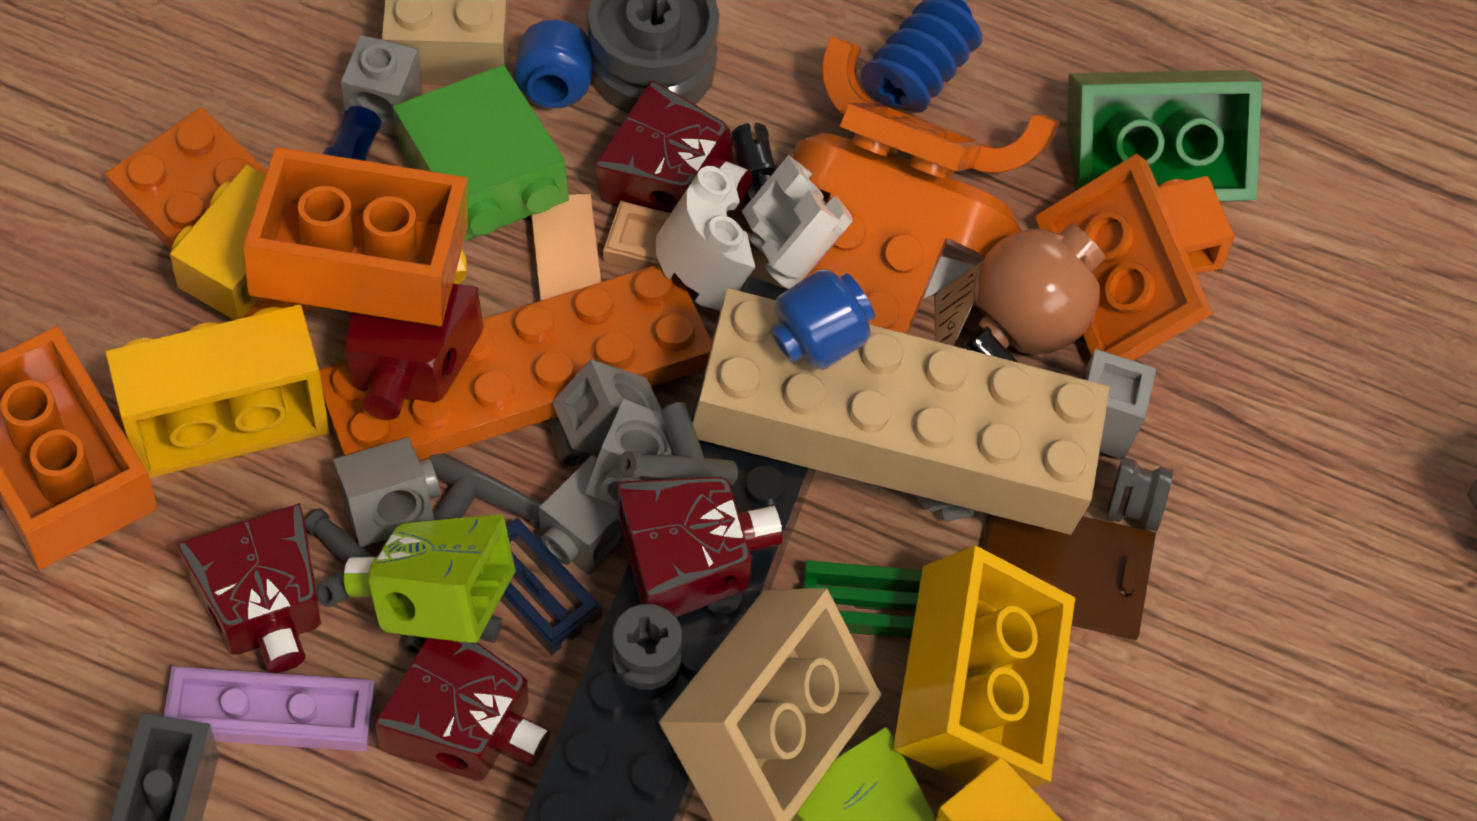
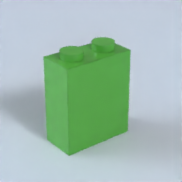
M504 64L392 106L399 148L412 169L468 177V228L464 241L489 234L500 227L533 214L548 211L556 205L569 201L565 159Z

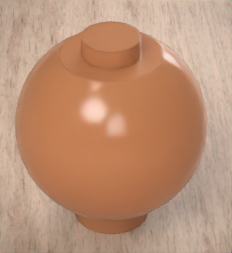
M1072 223L1060 234L1044 229H1028L1005 237L986 254L976 274L974 284L975 305L983 317L977 324L978 328L981 330L988 326L992 330V334L1005 348L1011 345L1016 350L1027 354H1046L1069 346L1084 334L1096 315L1100 300V285L1093 275V271L1106 259L1105 254L1083 230Z

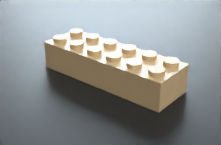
M727 288L692 422L698 440L1070 535L1073 533L1092 500L1110 386L870 324L869 339L862 347L828 369L817 370L808 365L802 357L791 363L777 345L770 330L779 324L775 313L776 300Z

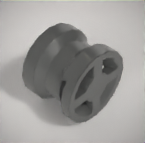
M1122 457L1112 489L1106 519L1117 522L1126 517L1139 520L1144 529L1157 532L1169 495L1173 470L1161 466L1153 471L1139 467L1136 460ZM1125 486L1130 487L1128 497L1123 495Z
M640 604L629 608L618 618L613 628V666L617 675L627 685L637 689L649 690L664 686L675 677L680 667L682 629L677 618L669 610L655 604ZM649 639L654 640L657 645L650 643Z

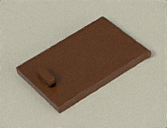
M988 514L982 549L1075 597L1072 626L1133 640L1138 639L1156 532L1082 516L1070 535ZM1123 590V592L1130 593L1131 595L1124 596L1120 591Z

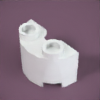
M789 155L742 210L749 226L754 231V234L750 237L751 242L766 255L769 261L765 266L766 270L776 281L788 289L808 276L853 222L850 212L841 200L835 195L826 203L823 200L824 196L821 191L809 180L812 173Z
M705 166L697 173L657 234L656 256L664 275L669 280L675 273L686 286L699 293L694 302L700 306L721 311L727 288L739 291L754 270L755 264L747 232L743 231L735 220L726 215V211L735 210L740 203L732 168Z

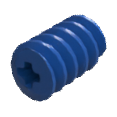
M922 0L913 9L912 15H909L900 24L899 30H896L886 40V44L861 69L860 79L867 93L882 105L893 109L902 108L912 113H922L930 105V98L936 97L943 90L944 82L951 80L956 75L957 67L965 64L969 59L970 52H974L982 44L983 35L979 25L973 19L971 9L964 0Z

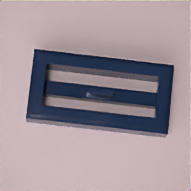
M517 517L506 525L509 542L513 540L571 601L577 610L570 614L513 553L512 556L516 569L513 575L514 579L557 625L552 627L511 582L500 601L552 656L562 648V642L569 637L573 640L582 633V626L587 622L593 624L602 617V606Z

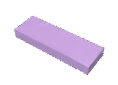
M172 666L164 716L209 723L216 742L368 752L376 687L374 680Z

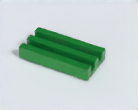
M806 560L803 589L827 588L835 604L853 605L857 609L880 610V608L916 611L922 570ZM839 611L849 632L852 634L911 638L914 617Z

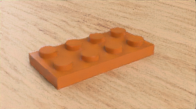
M201 106L104 173L108 188L171 250L178 234L185 227L194 226L209 209L214 193L224 182H232L246 164L266 175L267 170ZM260 297L245 317L252 316L265 308H287L299 305V303ZM301 304L303 313L312 306Z

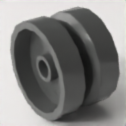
M590 0L587 13V34L593 53L591 82L594 88L607 103L627 114L631 112L651 80L660 83L693 104L698 103L712 86L716 69L718 48L716 42L720 18L716 0Z

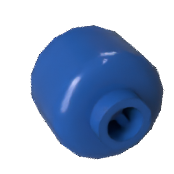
M558 19L542 20L531 25L520 37L517 49L514 77L520 91L529 101L547 108H564L579 102L589 89L593 70V53L587 34L573 23Z
M821 269L783 292L777 298L775 313L779 324L770 330L777 345L791 363L802 357L813 368L825 370L862 347L868 341L870 336L868 322L875 318V313L865 293L850 274L844 273L839 277L832 271Z

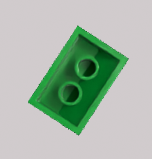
M1245 70L1068 73L1067 135L1075 191L1133 155L1138 154L1148 162L1158 186L1173 179L1188 181L1208 176L1219 201L1257 200L1262 81Z

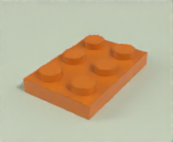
M1138 154L1128 158L1035 216L1040 229L1060 234L1070 223L1078 226L1099 246L1106 256V259L1093 271V275L1100 285V300L1096 315L1083 334L1091 356L1095 349L1133 361L1213 314L1150 166Z

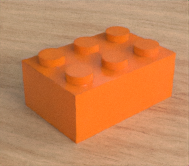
M275 147L243 245L248 295L442 327L468 228V177Z
M58 325L0 353V504L39 570L158 510L147 470Z

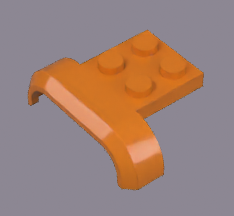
M830 36L823 59L824 85L832 103L844 115L840 127L854 132L855 136L852 143L863 149L887 156L888 153L897 155L898 150L913 155L910 166L928 174L945 178V175L953 176L955 171L968 169L984 172H1005L1023 167L1034 161L1046 150L1060 123L1059 120L1044 114L1033 115L1025 132L1018 140L1005 147H995L882 105L867 96L858 82L856 70L861 52L860 45L839 37Z
M819 133L798 141L791 157L812 173L809 180L821 191L823 196L829 198L827 203L836 195L848 209L853 219L851 225L808 276L821 269L832 271L839 277L844 273L850 274L861 287L874 310L875 318L868 322L870 325L909 334L946 243L972 255L981 262L991 248L999 241L1021 231L1013 210L1007 204L971 185L947 176L941 178L910 166V162L890 154L884 156L854 145L852 143L853 140L838 135Z

